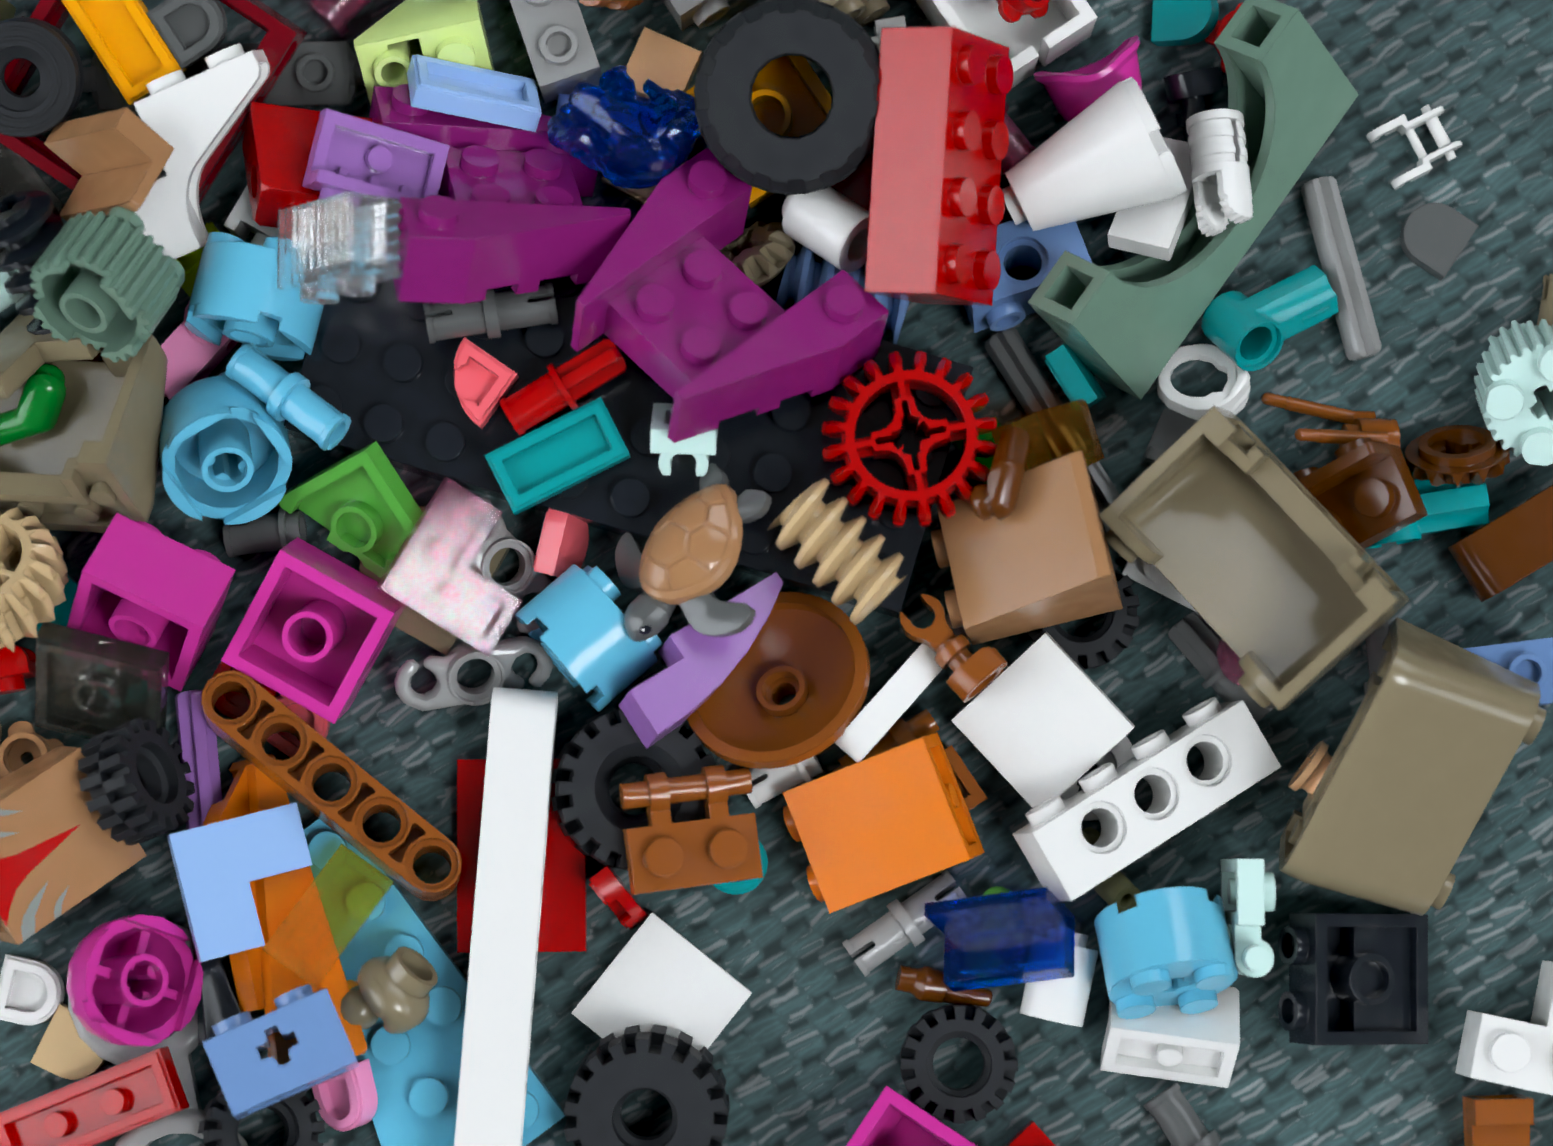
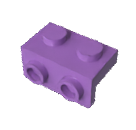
M326 108L320 111L302 187L319 191L318 202L337 209L357 211L358 203L381 209L380 219L396 225L400 197L425 198L431 195H438L450 145Z

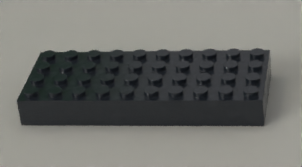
M358 203L357 211H351L331 274L311 355L306 353L300 372L310 381V389L341 413H345L351 418V424L346 435L333 449L353 454L377 441L395 468L507 501L484 455L574 410L567 406L526 430V433L521 436L508 420L501 405H499L483 429L475 425L462 409L454 387V359L464 337L436 341L433 344L429 343L423 302H401L397 298L389 263L395 225L380 219L381 209ZM571 275L540 280L539 286L552 282L558 324L552 325L551 323L500 331L501 338L488 340V334L465 337L518 374V380L505 398L548 373L549 371L546 367L548 364L553 363L555 367H558L599 341L608 338L603 333L578 352L571 347L577 299L589 282L575 284L570 278ZM511 286L493 288L494 293L512 290ZM881 340L878 354L872 360L878 364L883 375L890 373L888 356L891 352H899L902 358L903 370H913V359L917 350ZM617 346L626 362L627 369L625 372L577 400V403L579 405L578 408L600 397L602 398L631 458L531 508L545 513L546 511L548 512V509L568 513L588 523V526L618 535H623L627 532L635 536L639 541L646 543L656 524L670 509L691 494L699 491L701 476H696V460L690 454H675L672 457L671 474H661L658 465L659 453H650L653 403H674V399ZM926 353L927 361L924 371L935 374L938 363L942 358ZM951 361V368L945 380L953 385L959 376L965 372L971 375L973 367ZM864 366L851 375L856 377L864 386L870 383L865 376ZM843 382L830 391L812 397L807 391L781 400L779 408L759 415L756 414L755 410H751L719 421L716 455H709V464L715 463L722 468L729 479L728 486L735 491L737 496L746 489L764 491L772 497L770 508L762 518L751 523L742 524V545L737 564L734 567L735 570L761 578H767L777 572L785 585L832 598L838 581L835 580L817 588L812 580L820 563L816 562L799 569L794 564V560L801 544L798 543L781 551L775 543L783 526L779 525L770 530L767 529L802 492L817 481L826 478L830 482L822 498L825 504L842 497L846 498L850 490L857 485L852 478L842 485L834 486L830 479L831 474L846 464L844 460L824 461L822 456L824 448L841 443V439L831 438L822 434L823 422L831 420L844 421V417L835 414L829 409L830 399L835 396L850 402L854 400L844 388ZM910 389L911 396H914L917 410L924 417L931 420L947 419L948 422L957 420L952 410L936 396L924 391ZM891 392L877 398L865 409L856 425L855 439L869 437L871 432L882 430L892 423L893 403ZM903 409L904 419L898 438L890 440V442H893L897 449L904 445L902 453L911 454L913 467L916 470L915 459L919 444L922 440L929 437H926L922 430L915 434L917 427L908 425L906 411ZM285 420L284 426L293 437L317 444ZM951 442L946 447L933 450L926 457L928 470L926 475L929 488L937 485L940 481ZM872 457L860 459L868 472L878 481L895 489L909 491L902 468L895 461L890 459L873 460ZM866 494L855 506H850L847 503L840 520L845 523L863 515L867 521L859 539L863 542L882 534L886 539L877 557L883 560L899 552L904 556L896 576L899 579L907 577L873 610L898 618L926 527L919 525L916 508H906V520L901 528L893 526L892 518L895 507L884 504L881 516L876 521L869 519L867 515L874 498ZM853 599L846 603L856 605L857 600Z

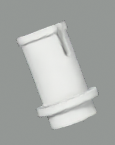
M815 755L807 760L786 767L773 769L749 768L752 778V793L747 794L756 809L762 806V803L778 796L782 792L804 781L807 783L814 780V776L823 772L822 767Z

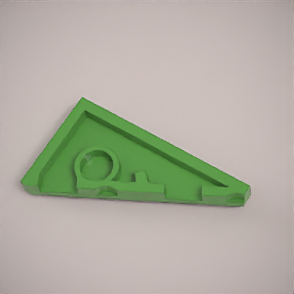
M377 441L288 489L278 503L289 514L300 509L331 531L326 539L343 552H350L357 556L364 567L405 596L413 589L444 612L439 620L459 634L468 635L479 644L487 640L498 629Z

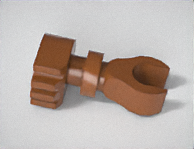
M920 594L921 601L934 614V622L927 628H917L900 611L901 628L912 641L925 644L936 652L937 655L934 660L943 670L948 667L951 668L954 673L946 683L964 703L968 702L1004 671L1003 669L1007 666V661L995 648H981L972 654L968 650L971 646L970 641L963 634L956 637L952 629L947 625L944 608L940 601L931 595Z

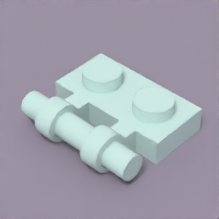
M1221 859V898L1238 974L1253 978L1262 977L1271 970L1275 959L1270 945L1261 940V925H1265V912H1273L1275 909L1276 885L1274 873L1264 872V859Z

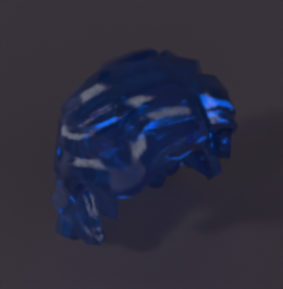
M622 65L612 67L610 70L603 72L598 86L590 83H577L574 91L569 96V102L562 105L559 109V114L551 117L547 122L548 140L553 146L568 152L570 156L579 159L588 168L601 171L606 179L621 188L643 189L653 187L662 178L687 162L695 142L701 134L695 113V100L693 96L680 89L673 91L668 88L662 89L650 79H647L643 84V91L650 98L639 96L636 92L635 81L626 72L627 68Z

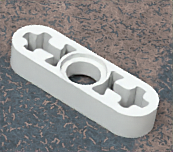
M948 614L945 619L955 636L963 634L969 640L964 627L953 629ZM921 644L849 724L844 734L834 743L855 762H861L940 673L942 668L934 660L937 653L929 646Z

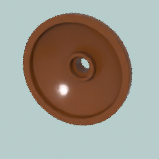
M779 592L768 619L748 652L711 697L687 718L689 725L707 749L716 756L735 765L756 769H773L807 760L821 753L844 734L849 724L857 717L863 706L870 682V660L865 642L856 625L850 621V617L833 603L811 594ZM785 695H796L790 702L779 705L780 700Z

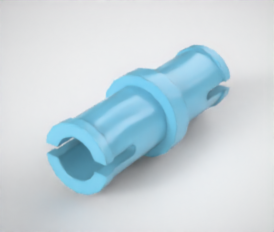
M247 343L240 347L228 362L225 374L229 379L235 380L266 404V412L272 418L280 422L287 420L315 441L324 451L333 449L346 435L351 424V418L347 414L341 413L310 389V381L299 372L288 373L259 351L258 347L253 343H250V345Z

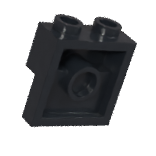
M1289 913V926H1285L1281 930L1278 938L1279 956L1284 964L1289 965V991L1284 992L1279 999L1278 1017L1282 1027L1285 1030H1289L1290 1043L1308 1045L1428 1044V914L1420 916L1416 914Z

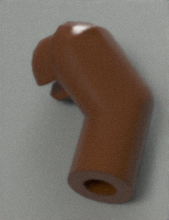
M1008 427L1000 433L988 476V484L976 485L971 492L970 502L972 510L982 520L991 519L994 516L1002 520L1016 509L1032 442L1030 435L1024 429Z

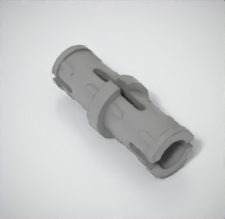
M947 869L902 903L897 898L886 905L889 912L849 940L846 939L842 942L852 958L872 944H875L872 949L854 960L865 977L870 974V971L909 943H912L914 947L925 941L923 933L962 906L970 903L960 886L941 900L936 901L937 898L957 885Z

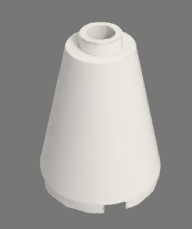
M1130 77L1116 83L1005 173L1010 186L1002 189L1005 204L1015 225L1028 220L1032 230L1037 231L1173 199L1187 191L1171 150L1167 148L1159 131L1161 128L1134 78Z

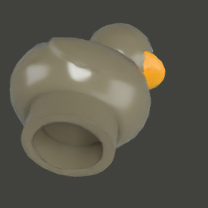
M399 947L391 957H373L362 965L358 972L357 981L347 980L350 991L341 1000V1014L350 1024L360 1025L362 1030L369 1029L380 1017L384 1022L383 1027L386 1032L403 1034L425 1020L429 1012V992L438 982L437 973L425 957L408 947Z

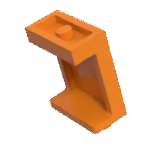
M938 732L920 737L782 792L787 803L783 807L785 824L792 838L796 842L801 841L810 862V865L806 868L809 886L818 901H825L829 914L985 853Z

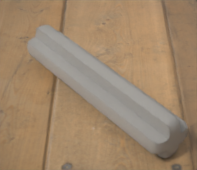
M1333 176L1312 179L1304 183L1301 193L1322 270L1326 274L1331 288L1337 295L1339 312L1335 314L1346 357L1349 360H1362L1375 356L1381 351L1382 345L1337 181Z

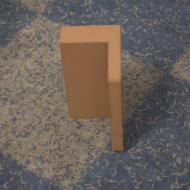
M127 107L61 122L52 129L44 145L82 177L61 210L60 216L68 221L78 213L85 215L87 211H91L95 216L99 211L107 215L110 209L116 206L136 212L145 201L174 148Z

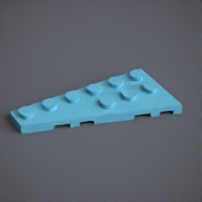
M317 819L304 829V834L312 861V866L310 867L346 980L357 981L358 972L363 964L373 957H391L399 947H408L420 953L430 962L438 976L437 984L429 992V1012L421 1024L403 1034H391L385 1031L383 1027L384 1022L379 1017L373 1026L363 1030L367 1051L362 1055L356 1056L357 1061L369 1059L378 1094V1107L372 1120L380 1145L454 1146L468 981L393 879L323 821ZM530 1064L528 1068L522 1146L528 1145L566 1116L563 1115L564 1110Z

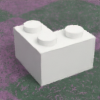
M1542 960L1530 1023L1467 1010L1455 1073L1474 1079L1553 1095L1552 961Z

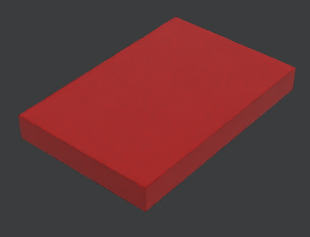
M486 759L457 760V849L462 860L460 879L457 884V953H470ZM561 759L553 760V769L558 768ZM552 783V785H551V797H554V796H555V784ZM550 797L538 952L587 951V856L575 848L577 844L570 836H565L558 825L562 823L558 810L553 811Z

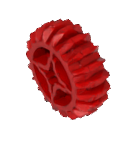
M923 351L915 353L913 370H903L902 358L899 352L889 353L888 367L890 373L886 375L882 374L878 364L873 360L865 362L864 372L870 383L864 386L856 377L848 375L843 380V386L854 400L850 402L841 397L833 396L829 401V409L835 414L844 417V421L831 420L825 421L822 424L823 435L841 439L840 444L830 445L822 450L823 460L829 462L844 460L846 464L831 474L830 479L833 485H842L853 478L857 485L850 490L846 497L848 504L855 506L866 494L870 495L874 500L869 507L867 516L873 521H876L881 516L884 504L894 506L895 511L892 522L894 527L899 528L903 527L905 523L906 508H916L919 525L921 527L929 526L931 523L929 505L934 503L937 504L941 514L946 519H950L956 513L955 505L949 496L953 492L962 501L970 504V495L973 487L965 479L968 476L976 481L987 482L990 470L985 465L976 462L975 458L994 457L997 444L991 441L978 440V435L988 434L997 427V421L994 417L975 419L974 413L982 410L988 404L989 398L986 393L976 394L966 400L962 394L970 387L973 381L972 375L965 372L959 376L953 385L946 381L945 378L949 374L952 364L947 358L941 359L935 374L925 372L924 368L927 357ZM910 389L924 391L936 396L952 410L957 420L948 422L947 419L931 420L924 417L917 410L914 396H911ZM891 392L893 403L892 423L882 430L871 432L869 437L855 439L856 425L865 409L877 398ZM903 409L906 411L908 425L917 427L915 434L922 430L925 436L929 437L922 440L919 444L915 459L916 470L913 467L911 454L902 453L904 445L897 449L893 442H890V440H894L900 435L904 419ZM963 440L962 457L956 469L945 480L929 488L926 475L928 471L926 457L933 450L946 447L949 442ZM872 457L873 460L890 459L895 461L902 468L909 491L895 489L878 481L868 472L860 459Z

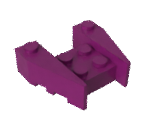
M408 84L396 87L374 86L369 118L373 119V123L450 145L438 195H431L425 198L400 197L389 261L398 301L466 304L485 300L486 291L493 288L511 286V289L518 295L538 291L540 280L571 275L570 278L575 284L591 281L628 228L631 217L629 208L583 206L581 197L593 196L606 135L604 129L541 114L537 130L532 132L411 107Z
M708 147L662 178L577 299L571 347L578 352L604 333L674 399L667 435L673 443L718 429L719 421L751 410H755L756 414L759 415L780 407L781 400L807 391L812 397L834 389L848 375H852L863 367L865 362L877 356L889 310L870 293L864 292L865 288L845 270H841L785 311L724 256L720 250L743 234L752 187L731 174L719 163Z

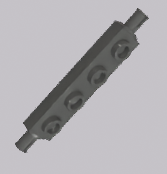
M348 41L301 42L264 103L287 107L352 106L358 86H365L351 44ZM238 43L220 44L214 51L186 68L187 70L183 72L186 79L209 70L205 61L206 57ZM241 43L245 53L256 50L260 44ZM94 53L91 67H83V92H92L99 111H113L126 107L131 111H137L134 105L127 103L96 53Z

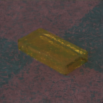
M341 844L264 946L263 951L317 989L392 888L394 881Z

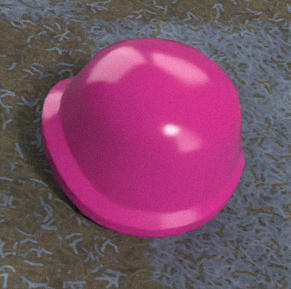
M1135 35L1126 39L1111 54L1079 69L1067 72L1039 71L1033 73L1034 78L1044 85L1058 113L1065 121L1069 122L1119 81L1132 77L1136 80L1142 91V79L1137 54L1140 45L1139 37Z

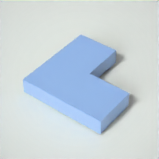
M297 802L167 835L198 963L265 945L250 882L312 866Z

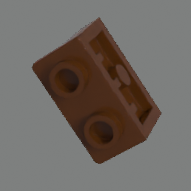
M1360 438L1338 448L1335 451L1337 459L1319 469L1318 467H1309L1293 473L1363 549L1428 515L1401 449L1397 445L1374 442L1371 438Z

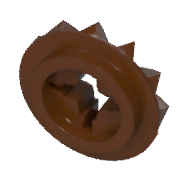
M1449 425L1432 429L1411 441L1405 450V460L1408 468L1411 469L1413 478L1421 481L1430 480L1431 485L1436 487L1443 484H1454L1459 488L1462 484L1466 483L1481 485L1485 482L1486 478H1496L1504 473V466L1510 463V448L1504 450L1501 447L1500 441H1495L1491 432L1487 429L1472 425Z

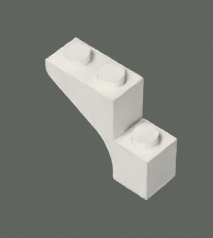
M241 43L227 47L205 58L209 70L189 79H186L182 69L162 76L146 84L151 96L133 103L140 119L174 148L164 166L167 176L161 178V175L158 176L142 206L135 212L144 223L145 231L143 234L145 236L152 235L154 237L153 243L164 247L162 251L164 255L177 259L206 246L208 232L199 206L201 174L209 158L270 75V64L263 49L251 50L245 53Z

